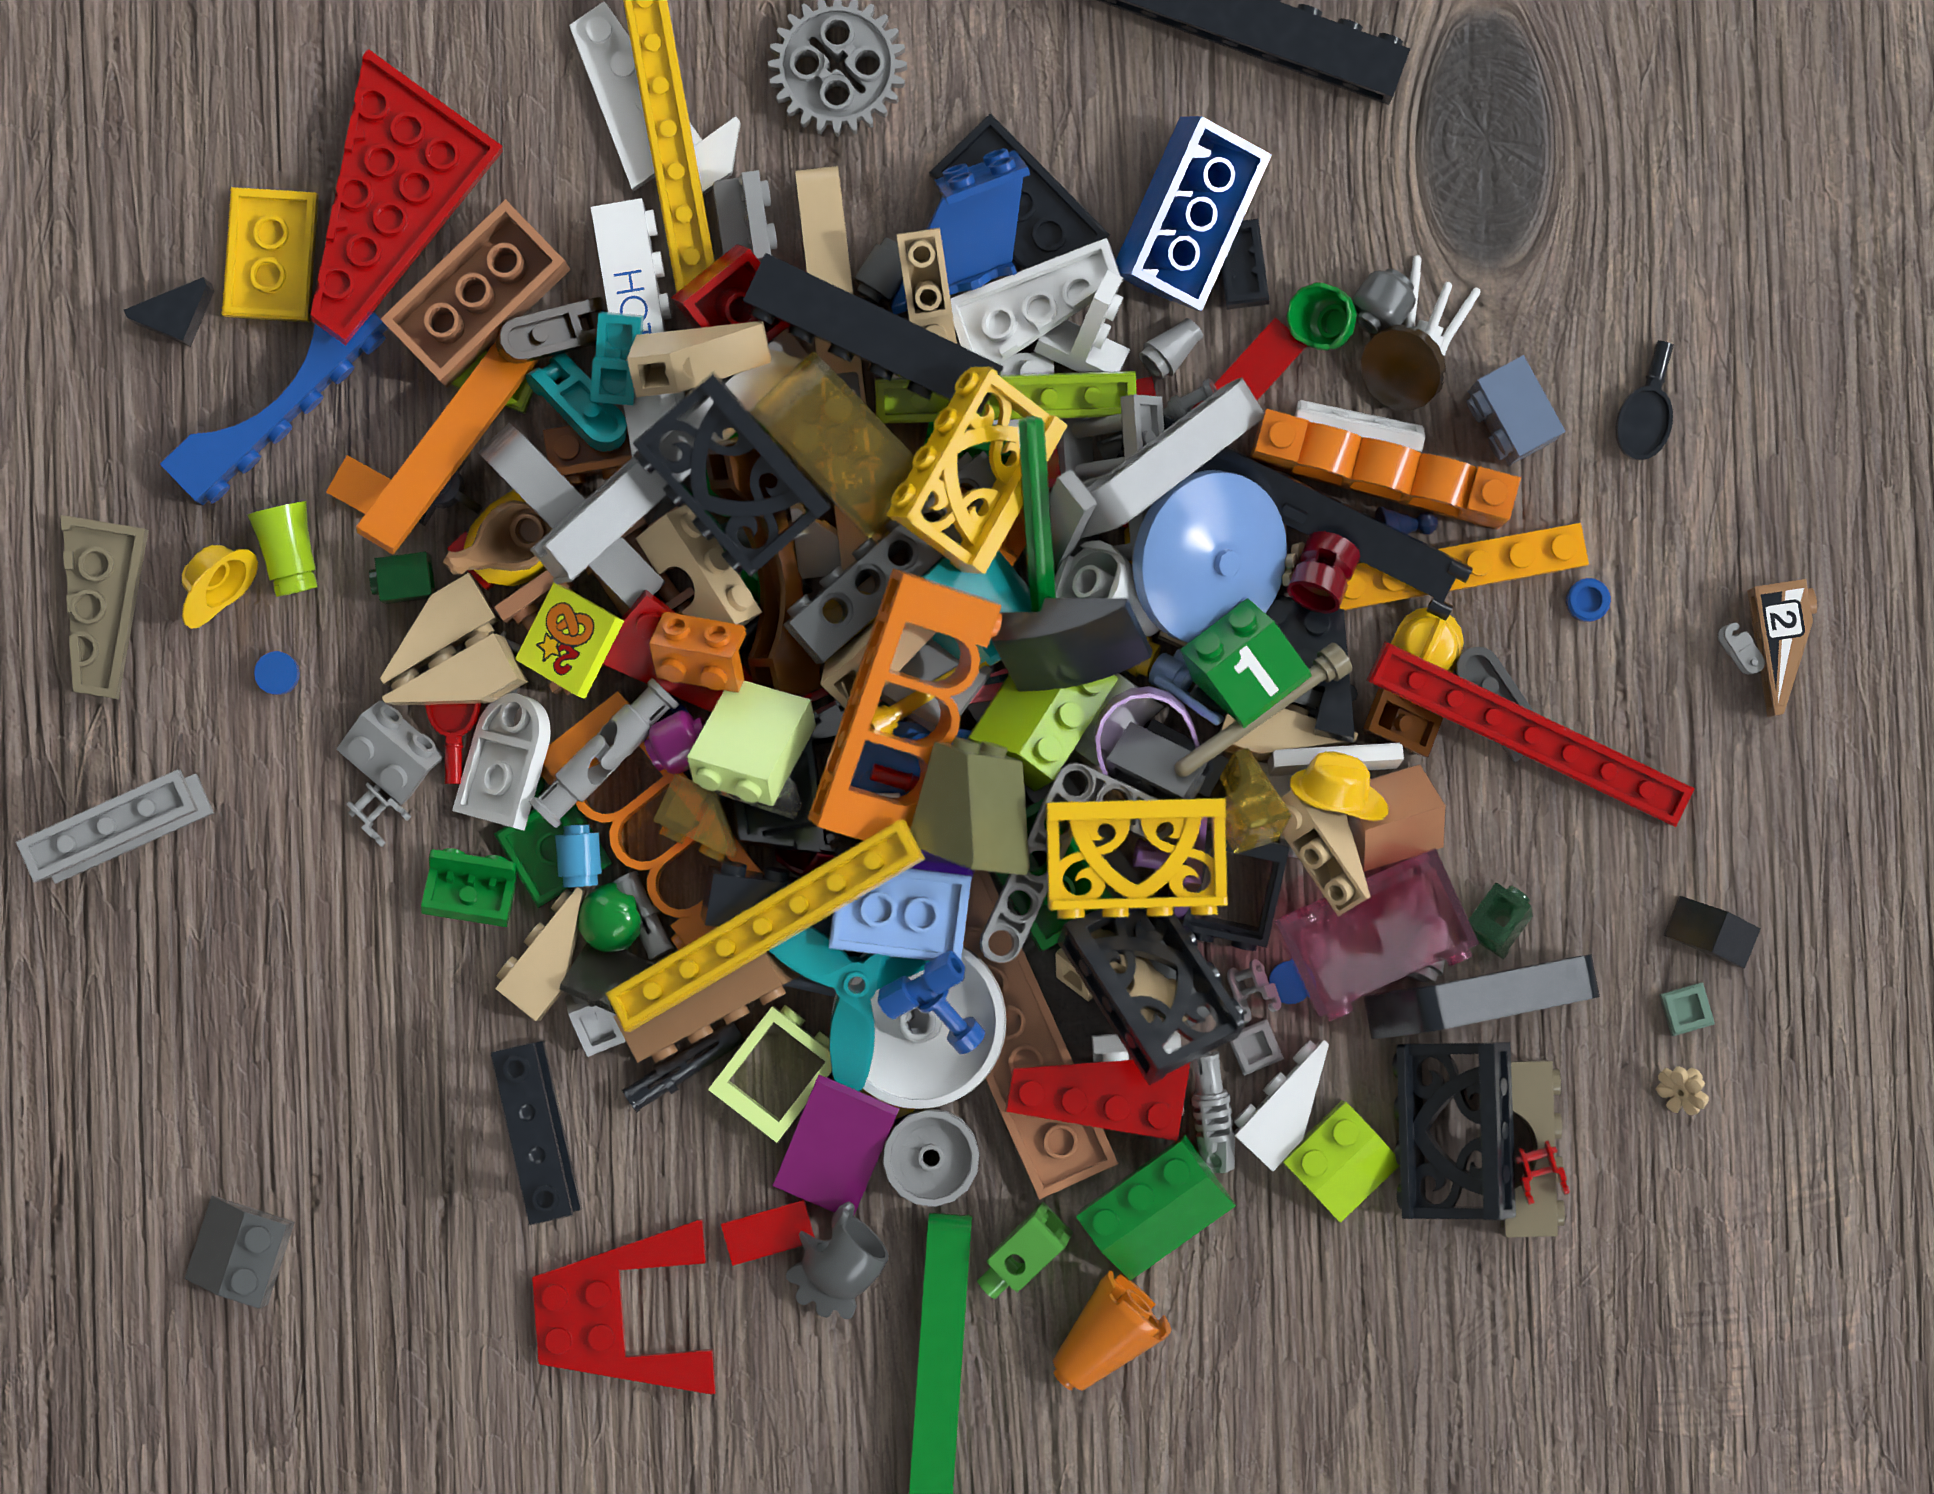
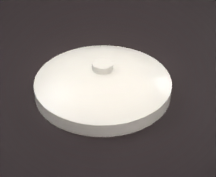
M965 946L962 947L961 961L965 966L964 981L948 989L949 993L946 1000L963 1019L973 1017L985 1030V1037L982 1042L971 1052L962 1055L958 1054L947 1041V1035L950 1030L933 1011L923 1013L918 1007H915L893 1020L882 1011L877 1002L878 989L871 998L875 1025V1042L869 1075L863 1087L865 1091L895 1106L912 1109L933 1108L951 1103L974 1090L991 1072L1004 1044L1006 1008L1002 992L994 975L975 953ZM864 952L859 958H862L868 953ZM924 970L908 978L913 980L922 975ZM853 977L849 980V984L857 985L862 981V978ZM836 993L835 998H834L832 1013H833L835 1001H836V998H837V993Z

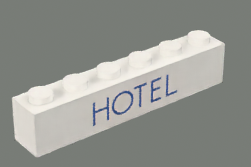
M642 198L591 207L608 312L644 315L642 334L666 332L664 320L672 319L668 293L660 294L657 278L665 277L661 252H653L650 236L658 235L654 210L646 211ZM684 391L635 397V404L633 406L624 405L632 457L638 451L633 445L634 440L685 397Z

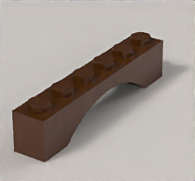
M738 437L718 443L724 446H733L737 443ZM708 448L706 469L711 490L720 498L740 501L755 500L751 492L750 475L755 462L761 456L760 453L753 448L742 455L726 456ZM765 473L759 478V487L764 498L771 497L766 487L774 488L778 483L776 476L772 473ZM785 509L772 513L775 517L779 534L788 527ZM763 515L754 516L757 521V532L754 537L751 528L742 526L752 549L763 546L768 539L769 527ZM793 539L758 570L760 609L762 613L759 615L756 636L748 662L754 684L798 696L823 688V686L820 684L821 665L816 664L783 626L791 618L787 610L803 596V581L797 568Z

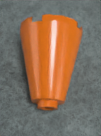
M1109 1270L1100 1280L1055 1355L1053 1364L1056 1369L1053 1371V1374L1065 1388L1072 1390L1075 1387L1083 1391L1163 1341L1172 1330L1169 1321L1165 1315L1159 1320L1155 1317L1151 1309L1156 1304L1135 1283L1122 1274H1119L1114 1279L1113 1271Z

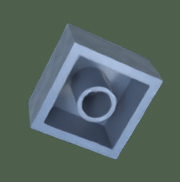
M1524 355L1478 379L1468 390L1471 398L1467 400V405L1473 417L1478 423L1484 420L1492 435L1487 440L1494 455L1498 460L1505 458L1509 466L1553 443L1566 432Z

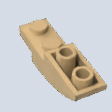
M940 227L896 234L909 321L957 344Z

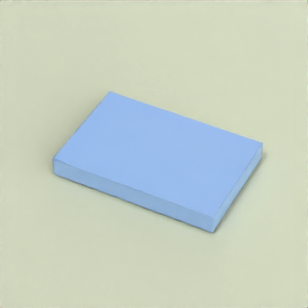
M912 868L907 869L833 913L829 948L922 960H932L951 950L961 959L971 876Z

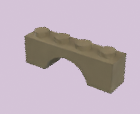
M1549 1060L1511 1061L1513 1113L1526 1125L1531 1136L1532 1151L1545 1148L1544 1142L1547 1140L1551 1147H1554L1555 1139L1562 1138L1561 1113H1554V1095H1560L1561 1092L1559 1069H1553V1061ZM1553 1153L1557 1167H1563L1562 1156H1556ZM1547 1157L1530 1161L1529 1164L1530 1171L1550 1166ZM1551 1172L1533 1177L1529 1182L1531 1187L1530 1193L1534 1199V1204L1528 1205L1520 1179L1515 1183L1516 1217L1500 1220V1235L1505 1238L1558 1236V1226H1564L1565 1207L1563 1200H1557L1556 1182H1559L1557 1173Z

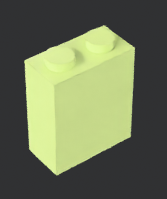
M747 681L743 682L739 693L724 690L687 756L693 783L709 791L719 790L736 795L749 803L760 802L773 806L816 727L811 700Z

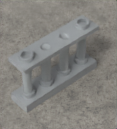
M1146 395L1120 397L1121 414L1093 419L1059 418L1068 425L1058 442L1061 475L1071 470L1081 482L1107 475L1164 431L1162 397ZM1123 431L1125 457L1093 462L1092 436ZM1152 504L1129 521L1131 543L1114 546L1128 561H1132V570L1137 534ZM1099 534L1080 538L1071 556L1074 557L1084 549L1080 545L1089 541H1099Z
M175 770L21 839L16 843L33 882L38 883L52 877L54 884H57L214 814L198 775L193 774L184 778L181 770Z

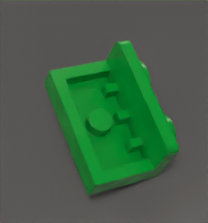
M446 848L442 851L430 850L429 873L421 903V913L507 927L517 884L516 863L498 855H487L485 857L466 855L463 851L454 848Z

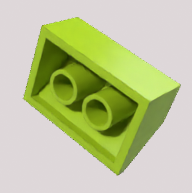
M1008 674L967 740L979 743L980 747L982 741L1008 748L1006 756L1023 761L1024 784L1033 791H1037L1054 781L1118 678L1113 675L1088 684L1065 689L1019 692L1010 674Z

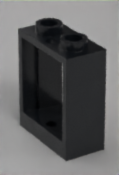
M1207 822L1204 853L1209 854L1210 848H1212V823ZM1225 826L1227 852L1272 861L1258 927L1205 915H1191V906H1189L1182 920V925L1192 930L1196 940L1214 942V938L1219 937L1232 940L1231 946L1242 950L1256 951L1257 946L1267 948L1290 846L1286 839ZM1203 863V872H1202V883H1203L1204 874H1205V870H1206V865H1205L1204 863ZM1202 883L1197 893L1201 892Z

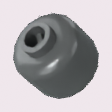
M1387 269L1386 271L1377 270L1370 273L1352 298L1357 312V324L1372 334H1376L1378 331L1380 332L1394 325H1402L1414 309L1416 303L1412 282L1405 275L1394 269Z

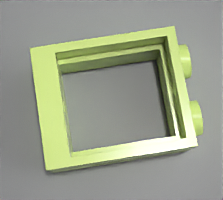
M784 1005L781 1010L775 1006L769 1009L708 1089L776 1143L805 1108L818 1075L828 1078L832 1072L829 1038L820 1031L814 1037L804 1030L801 1026L806 1020L787 1005ZM774 1022L825 1061L781 1120L730 1082V1079Z

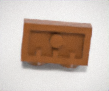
M570 425L543 430L548 461L573 487L586 484L585 477L602 474L603 480H608L632 458L628 429L624 443L612 451L595 450Z

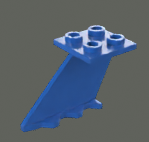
M1006 148L992 151L983 156L984 162L970 167L967 164L952 166L942 172L944 177L935 180L942 197L927 229L940 227L950 295L957 292L975 290L997 277L1017 274L1016 268L1012 263L1023 177L1030 175L1028 166L1015 150L1008 152ZM903 279L890 304L895 315L908 311Z

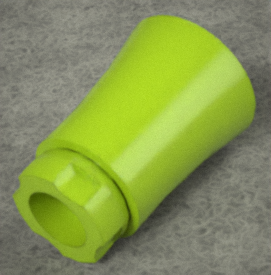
M307 501L286 504L247 514L265 560L269 581L274 580L273 586L276 597L317 588V581L312 572L316 570L308 530Z

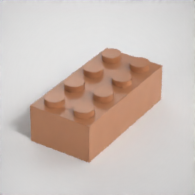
M505 199L399 300L381 320L435 377L448 388L457 377L465 372L479 356L496 342L497 332L507 321L523 316L571 269L566 261Z

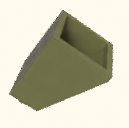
M954 737L953 744L934 742L910 829L919 848L970 869L1027 875L1029 870L1023 761L1006 756L1008 748L990 742L982 741L981 747L979 743Z

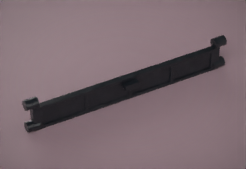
M1163 414L1165 431L1177 421ZM1124 443L1116 458L1125 457ZM1226 446L1193 472L1208 470L1225 471L1252 480L1271 497L1284 524L1307 535L1326 531L1346 538L1359 550L1361 556L1359 561L1432 596L1433 598L1429 602L1426 612L1445 621L1449 617L1453 605L1444 600L1455 579L1466 583L1473 570V567L1463 563V561L1229 446Z

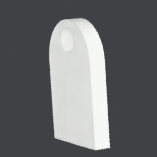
M509 693L486 707L475 729L452 811L525 830L532 806L529 801L536 792L551 733L547 712L538 701L520 694ZM521 707L522 716L519 723L515 726L514 716Z

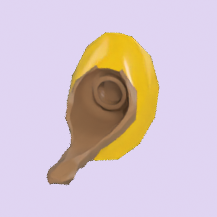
M513 489L488 505L470 526L464 550L449 552L444 558L443 564L451 570L453 575H461L467 570H474L488 583L516 586L530 582L547 570L531 551V548L546 536L552 528Z

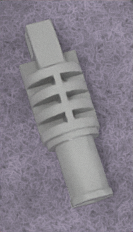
M1213 1051L1211 1054L1208 1052L1193 1060L1196 1092L1193 1093L1191 1100L1192 1106H1194L1193 1116L1196 1118L1194 1124L1195 1130H1197L1196 1140L1200 1156L1213 1173H1227L1235 1168V1133L1232 1129L1233 1118L1230 1116L1232 1114V1109L1229 1105L1230 1094L1227 1093V1089H1223L1219 1052Z

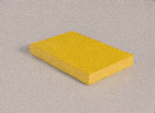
M231 187L222 315L224 317L310 322L319 195L316 192Z

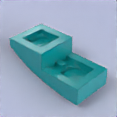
M612 312L598 313L596 356L593 358L590 402L632 406L635 404L636 394L627 357L636 335H642L644 315Z

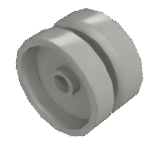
M926 1108L908 1114L895 1125L885 1143L883 1164L888 1181L900 1196L916 1205L936 1207L955 1201L969 1189L977 1174L979 1149L974 1133L963 1119L947 1110ZM929 1149L936 1150L940 1157L938 1164L926 1165L923 1161L924 1152Z

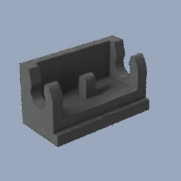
M1131 721L1106 759L1109 777L1158 800L1194 799L1205 780V776L1201 774L1207 763L1187 777L1178 776L1174 770L1175 764L1191 751Z

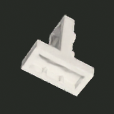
M1107 270L1093 297L1082 326L1065 320L1039 338L1034 352L1079 373L1120 372L1130 349L1107 339L1111 326L1104 322L1106 318L1111 321L1114 320L1124 297L1117 295L1123 277Z

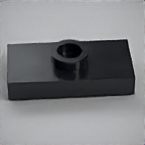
M1259 218L1242 220L1221 267L1227 310L1269 305Z

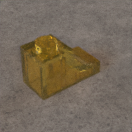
M1249 748L1235 751L1220 779L1223 782L1227 795L1225 798V839L1234 853L1237 854L1278 841L1292 814Z

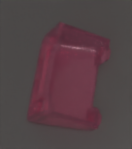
M1436 848L1422 852L1417 856L1406 859L1365 878L1370 897L1339 917L1327 899L1323 897L1273 920V927L1318 1017L1327 1014L1329 1021H1332L1352 1012L1351 1002L1433 963L1446 959L1450 967L1473 956L1470 948L1479 945L1478 939Z

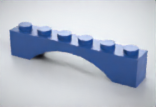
M373 312L345 346L315 324L306 359L294 380L278 399L259 414L238 425L214 432L190 434L160 465L196 502L201 505L208 501L211 504L215 503L229 490L230 485L227 482L239 471L242 474L248 472L261 459L259 452L270 441L276 444L291 431L293 426L290 422L301 411L304 414H308L319 405L324 398L321 394L324 389L332 382L339 384L345 380L355 368L352 363L363 352L369 355L384 342L386 336L383 333L388 327Z

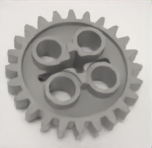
M818 0V10L812 11L809 6L803 3L802 12L804 17L799 19L789 14L787 17L792 27L791 30L779 27L776 30L777 35L784 41L783 44H770V51L780 57V59L768 61L769 70L780 72V74L770 79L771 87H784L776 96L777 102L791 101L787 109V115L792 117L802 112L801 126L803 128L808 126L812 120L817 121L818 134L823 133L827 124L833 125L836 137L840 136L842 125L848 124L854 135L857 134L858 121L863 120L868 127H874L871 114L876 112L886 118L888 113L883 103L885 101L894 104L898 103V96L891 89L905 87V80L895 75V73L907 70V62L895 59L905 53L904 44H892L899 36L898 29L894 28L885 31L884 28L888 23V16L884 14L874 20L873 4H869L862 12L858 10V0H851L848 7L842 6V0H834L831 7H827L824 0ZM834 27H843L848 30L850 35L846 42L835 45L826 39L829 30ZM812 38L817 39L836 62L845 59L847 73L856 82L865 87L866 91L864 93H859L840 70L836 69L832 73L830 72L828 58L809 43ZM807 56L815 58L819 62V67L814 73L804 75L796 70V64L801 58ZM864 57H873L879 62L880 67L874 74L864 75L858 72L856 65ZM833 87H843L849 92V98L841 105H833L825 97L827 92Z

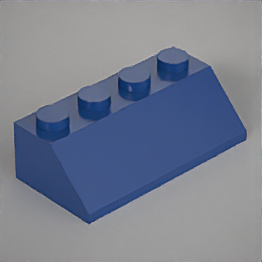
M1202 116L1180 117L1116 258V263L1123 280L1146 292L1194 310L1202 311L1271 154Z

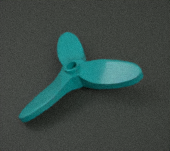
M810 926L769 951L802 976L835 988L837 998L830 1022L829 1035L832 1073L836 1082L860 1092L868 1078L874 1053L875 1025L871 998L878 989L902 976L911 977L924 970L925 963L931 960L868 953L862 958L849 957L841 949L829 948L830 938ZM853 977L862 978V981L857 985L849 984V980Z

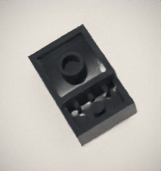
M1045 598L1041 612H1000L1002 614L1001 627L997 636L992 637V642L1019 692L1065 689L1088 684L1130 669L1151 658L1152 648L1127 598Z

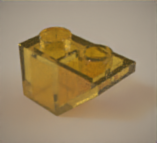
M675 773L653 820L662 825L659 834L683 844L686 837L702 843L698 852L720 862L724 860L726 855L735 859L739 850L718 793L706 790L693 783V781Z

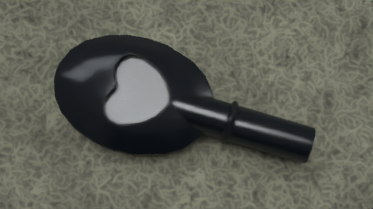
M1661 340L1657 341L1649 373L1646 375L1645 386L1629 394L1620 407L1615 426L1616 440L1622 453L1630 459L1646 460L1655 456L1662 450L1671 433L1673 408L1671 400L1662 390V386L1666 382L1665 375L1674 347L1672 343Z

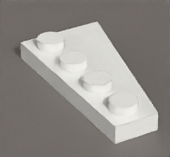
M604 1L569 26L634 192L653 179L655 173L630 37ZM690 123L695 146L702 139Z
M1107 238L1017 272L1015 275L1004 277L975 290L950 298L954 326L960 345L1001 364L1089 305L1107 270L1121 276Z

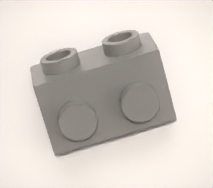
M759 170L742 172L738 178L716 180L713 183V192L723 255L736 244L750 248L761 262L765 253L771 255V250L777 249L774 223L767 224L764 207L771 206L768 181H760Z
M381 700L359 716L336 749L400 805L412 796L428 772L440 763L445 756L435 746L432 739L418 732L403 719L398 710L388 706Z

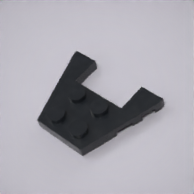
M1276 595L1265 614L1276 623L1308 669L1313 667V661L1317 659V653L1331 643H1336L1348 656L1344 609L1339 608L1338 611L1333 613H1319L1302 607L1291 597ZM1347 674L1339 681L1332 679L1330 682H1325L1323 680L1312 688L1313 690L1324 692L1314 729L1315 735L1353 743L1355 736L1350 675ZM1195 685L1189 694L1191 697L1213 712L1227 714L1198 685Z
M835 701L836 705L819 714L814 712L816 727L773 806L760 802L749 803L734 795L739 839L744 845L839 856L863 842L860 839L817 827L808 819L820 784L815 746L834 742L845 708L838 701Z

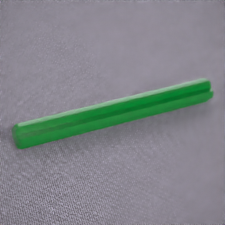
M1027 416L1018 422L1028 581L1031 612H1041L1045 598H1056L1045 425L1042 418Z

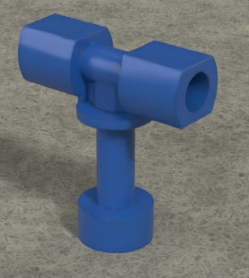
M951 950L925 963L924 973L915 979L910 980L907 976H902L879 989L877 1002L882 1011L893 1020L915 1007H918L923 1013L933 1011L950 1030L947 1035V1041L958 1054L962 1055L971 1052L985 1037V1030L973 1017L963 1019L946 1000L949 993L948 989L964 981L965 974L963 962Z

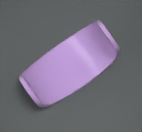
M1151 686L1130 688L1114 696L1100 711L1094 729L1097 758L1102 773L1108 776L1100 745V736L1104 723L1116 707L1131 699L1153 698L1171 705L1182 714L1191 731L1195 748H1198L1200 745L1193 721L1183 702L1170 692Z

